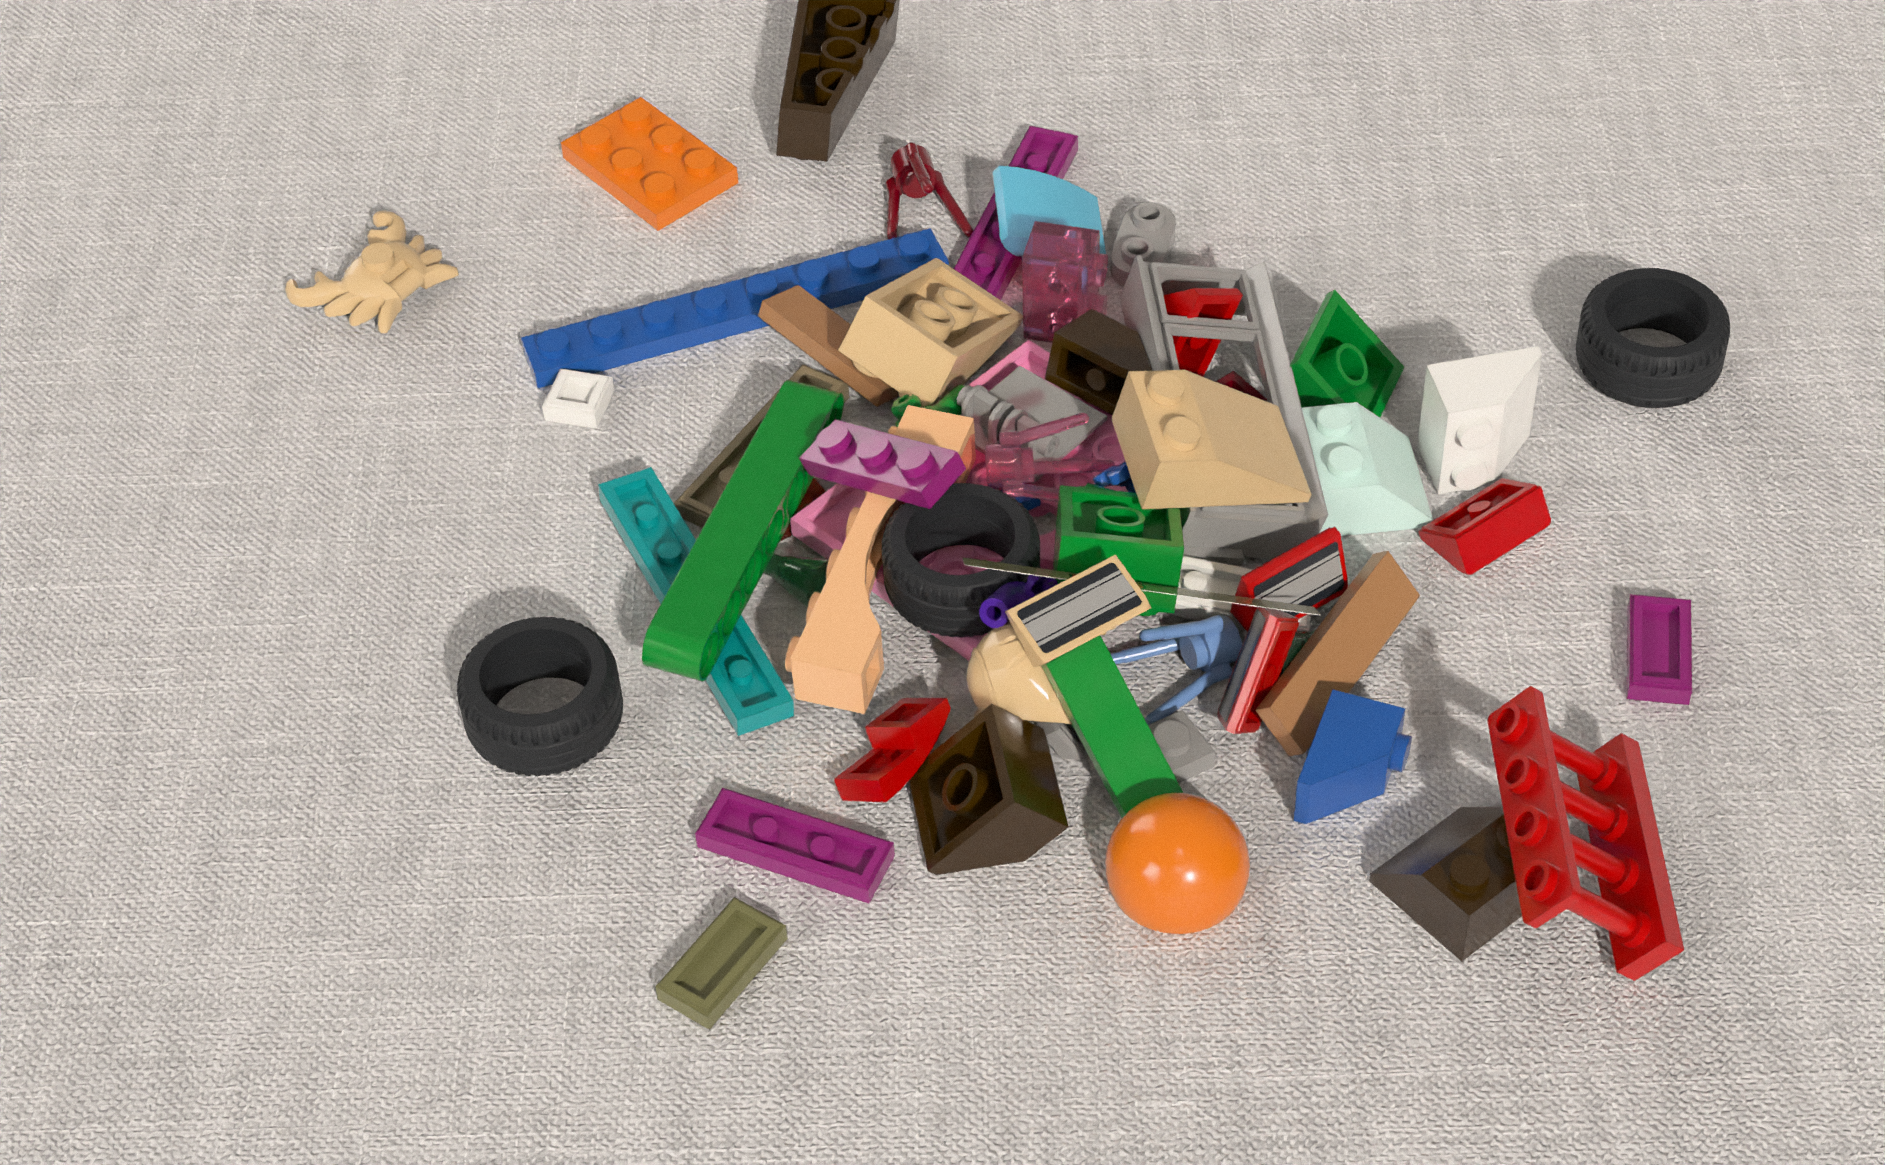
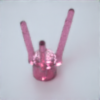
M1086 413L1063 417L1021 431L999 432L1000 443L985 444L987 486L1003 490V493L1009 494L1010 497H1029L1058 502L1059 489L1025 483L1034 482V474L1101 472L1111 466H1115V462L1112 460L1034 461L1033 448H1021V444L1086 424L1089 421V416Z

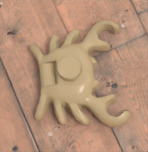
M378 211L373 216L374 225L376 227L388 226V228L385 230L371 229L367 238L370 245L366 246L361 255L351 263L340 281L330 280L322 272L317 271L314 276L316 284L313 287L298 288L296 281L290 279L286 283L285 291L289 301L299 307H314L327 304L324 307V312L328 317L352 313L349 317V324L351 326L360 325L379 314L378 330L380 333H387L394 319L402 310V301L419 287L428 289L433 285L458 276L459 272L457 267L439 264L442 259L441 250L433 248L425 252L424 236L415 235L408 245L405 244L406 228L403 218L394 212Z

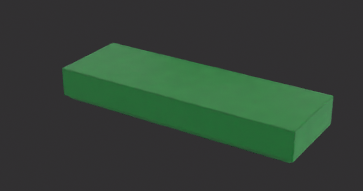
M1101 635L1041 665L1121 818L1129 810L1146 799L1166 793H1183Z

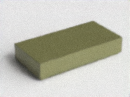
M734 897L655 986L657 1000L710 1030L788 939L786 925Z

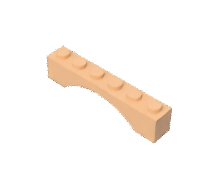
M908 405L898 427L891 426L888 433L957 451L966 470L953 484L966 483L976 460L974 418ZM865 491V499L861 507H853L846 526V540L841 550L834 549L827 564L826 583L821 593L814 592L807 607L806 626L801 637L794 636L787 649L785 668L787 672L792 673L795 699L865 714L884 671L881 628L870 608V594L877 572L883 564L882 538L890 517L893 516V513L905 502Z

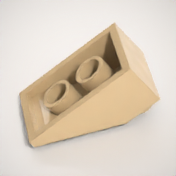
M935 258L866 295L838 351L853 360L854 366L863 374L879 378L897 390L900 397L906 394L909 396L914 394L920 398L922 407L935 405L959 384L964 385L1021 325L1025 316L940 259Z
M1187 370L1128 372L1111 420L1141 509L1309 502L1312 494L1277 405Z

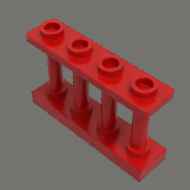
M1529 686L1492 712L1487 719L1523 922L1533 928H1538L1567 909L1599 925L1609 932L1616 972L1636 981L1684 951L1639 742L1620 733L1591 753L1550 730L1543 693ZM1557 763L1577 773L1580 791L1560 781ZM1566 814L1587 824L1590 843L1570 833ZM1577 866L1598 877L1601 897L1580 886Z

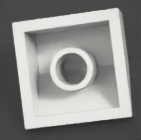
M1538 346L1427 365L1417 447L1438 494L1472 490L1495 483L1530 435L1542 353Z

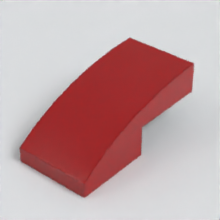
M902 698L865 726L873 749L834 778L842 801L887 802L899 792L914 776L936 744L951 710L948 699Z

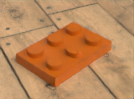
M642 97L626 104L624 107L561 142L563 158L658 231L739 183L737 167Z

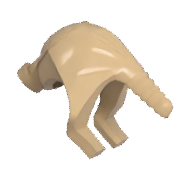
M1010 621L1002 627L993 628L983 637L976 648H973L967 668V685L971 697L978 707L974 718L990 704H993L1028 722L1039 721L1072 725L1042 666L1033 667Z

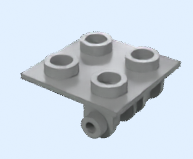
M1022 366L1016 368L989 392L981 385L975 387L967 385L962 388L957 397V404L962 407L961 416L974 418L975 449L1033 484L1107 421L1105 414Z

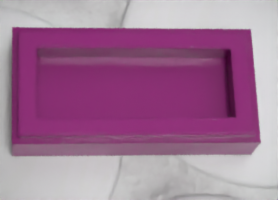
M1630 594L1627 608V699L1689 705L1692 694L1691 600Z

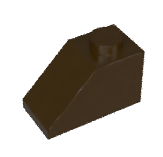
M1090 309L1054 332L1045 380L1113 415L1128 372L1152 371L1139 333L1094 309Z

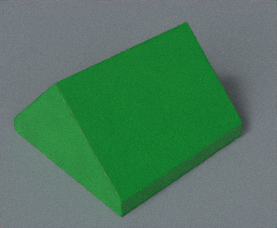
M1336 290L1326 294L1289 366L1292 367L1302 408L1357 402L1379 418L1405 368Z

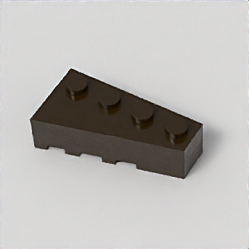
M798 0L780 103L776 156L824 162L829 160L895 43L900 0Z

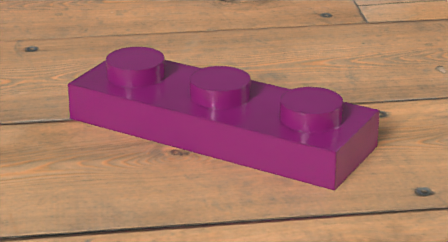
M836 419L818 434L815 442L799 458L810 476L931 509L966 470L960 455L955 450Z

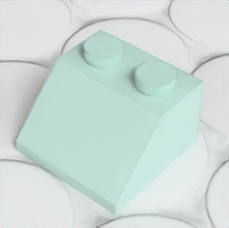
M1357 402L1302 408L1328 511V517L1320 532L1329 527H1336L1341 536L1418 529L1433 521L1408 436Z

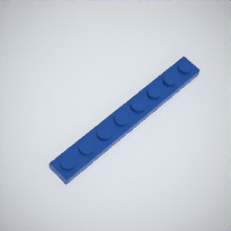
M929 228L521 337L523 352L537 388L553 385L560 369L594 374L770 326L758 317L762 301L797 285L801 286L830 309L863 301L866 295L935 258L940 259L948 266L949 261L933 231Z

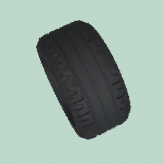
M1640 268L1617 273L1597 284L1588 294L1582 306L1576 340L1577 361L1583 375L1586 376V379L1594 387L1620 402L1644 408H1667L1686 404L1708 392L1722 372L1730 337L1729 315L1722 300L1711 289L1688 275L1660 268ZM1636 328L1655 329L1672 334L1686 344L1675 347L1646 346L1627 339L1619 332Z
M955 483L949 487L931 509L906 502L899 506L898 510L890 517L883 534L882 562L886 593L896 611L906 621L932 634L963 638L989 633L993 628L987 626L981 620L979 613L981 604L1002 585L1014 581L1026 583L1029 575L993 569L968 575H949L933 571L919 562L930 553L941 548L954 545H974L987 548L1002 556L1004 559L1000 563L1040 568V537L1029 511L1021 503L1017 502L1015 498L1010 497L1009 494L1002 493L1000 490L989 486Z
M533 617L514 621L499 629H495L492 633L487 634L484 639L477 642V645L467 654L459 671L457 697L468 739L483 759L489 761L493 766L496 765L501 770L505 769L506 772H515L518 775L525 774V776H548L577 768L582 763H587L590 758L596 757L597 753L602 752L619 728L623 713V696L615 657L602 637L589 627H584L583 624L575 623L573 620L556 617ZM562 678L574 681L585 687L568 704L545 713L518 714L497 706L499 701L512 689L536 679Z

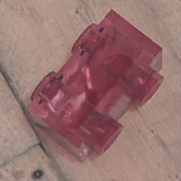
M1039 221L1034 222L1022 256L1024 339L1052 343L1055 331L1090 309L1106 315L1107 295L1099 294V287H1103L1106 279L1108 255L1099 253L1100 230Z

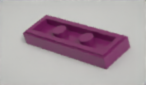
M726 788L721 789L695 833L698 848L870 904L895 857L894 842Z

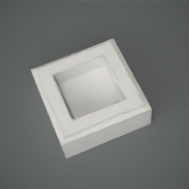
M560 369L542 405L544 420L597 429L615 391L613 377Z

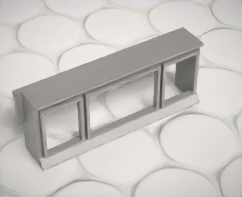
M1136 255L1121 293L1120 301L1125 326L1139 333L1152 371L1180 370L1172 336L1253 342L1267 402L1279 407L1312 494L1309 502L1292 503V506L1256 504L1180 508L1184 541L1183 555L1233 566H1242L1245 557L1273 559L1319 534L1328 517V511L1292 367H1289L1291 363L1265 261L1246 270L1143 262L1142 255ZM1193 288H1238L1243 297L1234 315L1247 316L1248 321L1199 317L1188 319L1187 316L1168 315L1163 295Z

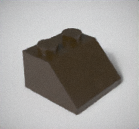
M990 704L929 754L924 763L909 780L927 871L935 875L1026 861L1069 827L1044 729L1026 720H1022L1020 717L993 704Z
M1460 807L1370 873V883L1461 962L1522 916L1503 807Z

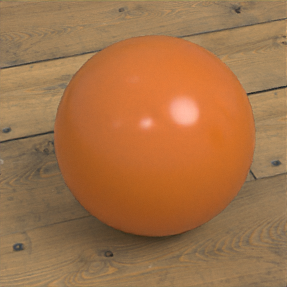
M1166 793L1151 797L1137 804L1120 820L1107 846L1105 870L1111 894L1117 905L1129 918L1155 931L1187 934L1213 927L1226 919L1235 910L1247 887L1250 860L1247 844L1240 828L1233 818L1220 806L1197 795Z

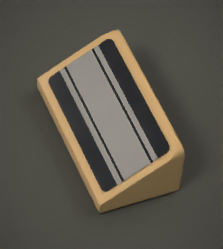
M1114 555L1005 611L1033 667H1037L1152 607L1121 561Z

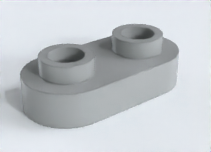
M1146 202L1130 208L1124 214L1111 252V276L1120 286L1124 287L1136 255H1142L1143 262L1168 263L1175 241L1176 226L1175 216L1168 208L1157 203Z

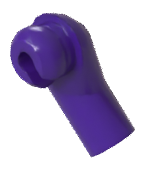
M1029 575L1026 583L1014 581L1002 585L981 604L979 609L981 620L991 628L1002 627L1009 621L1005 611L1058 584L1057 580L1050 577Z

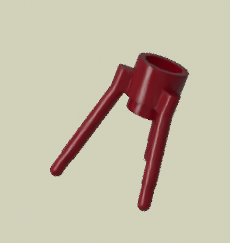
M908 143L906 146L895 151L890 162L893 177L885 183L888 192L887 238L897 237L900 196L905 194L910 198H922L932 193L933 190L936 191L963 234L969 238L974 230L946 187L941 172L934 170L929 152L924 147L915 143Z

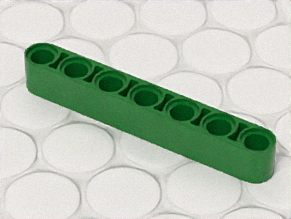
M786 380L783 383L647 629L642 649L643 665L701 682L708 678L790 523V518L794 516L814 476L808 475L799 458L815 442L818 434L823 429L828 427L835 419L841 421L844 408V396L842 393L792 380Z

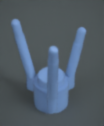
M1215 615L1201 621L1144 629L1139 634L1142 641H1161L1121 650L1120 652L1111 653V656L1117 665L1180 650L1186 665L1190 669L1200 668L1206 672L1149 713L1144 719L1150 725L1170 716L1214 683L1230 678L1232 674L1230 663L1237 661L1242 641L1235 624L1226 615Z

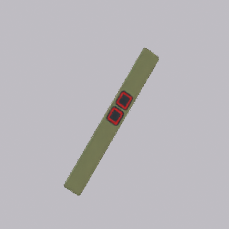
M963 558V563L966 566L1067 580L1078 574ZM1136 582L1142 591L1320 615L1316 608L1311 606Z

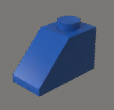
M1332 690L1297 781L1294 821L1308 824L1384 794L1392 770L1404 771L1411 748L1412 736L1402 734L1405 708Z

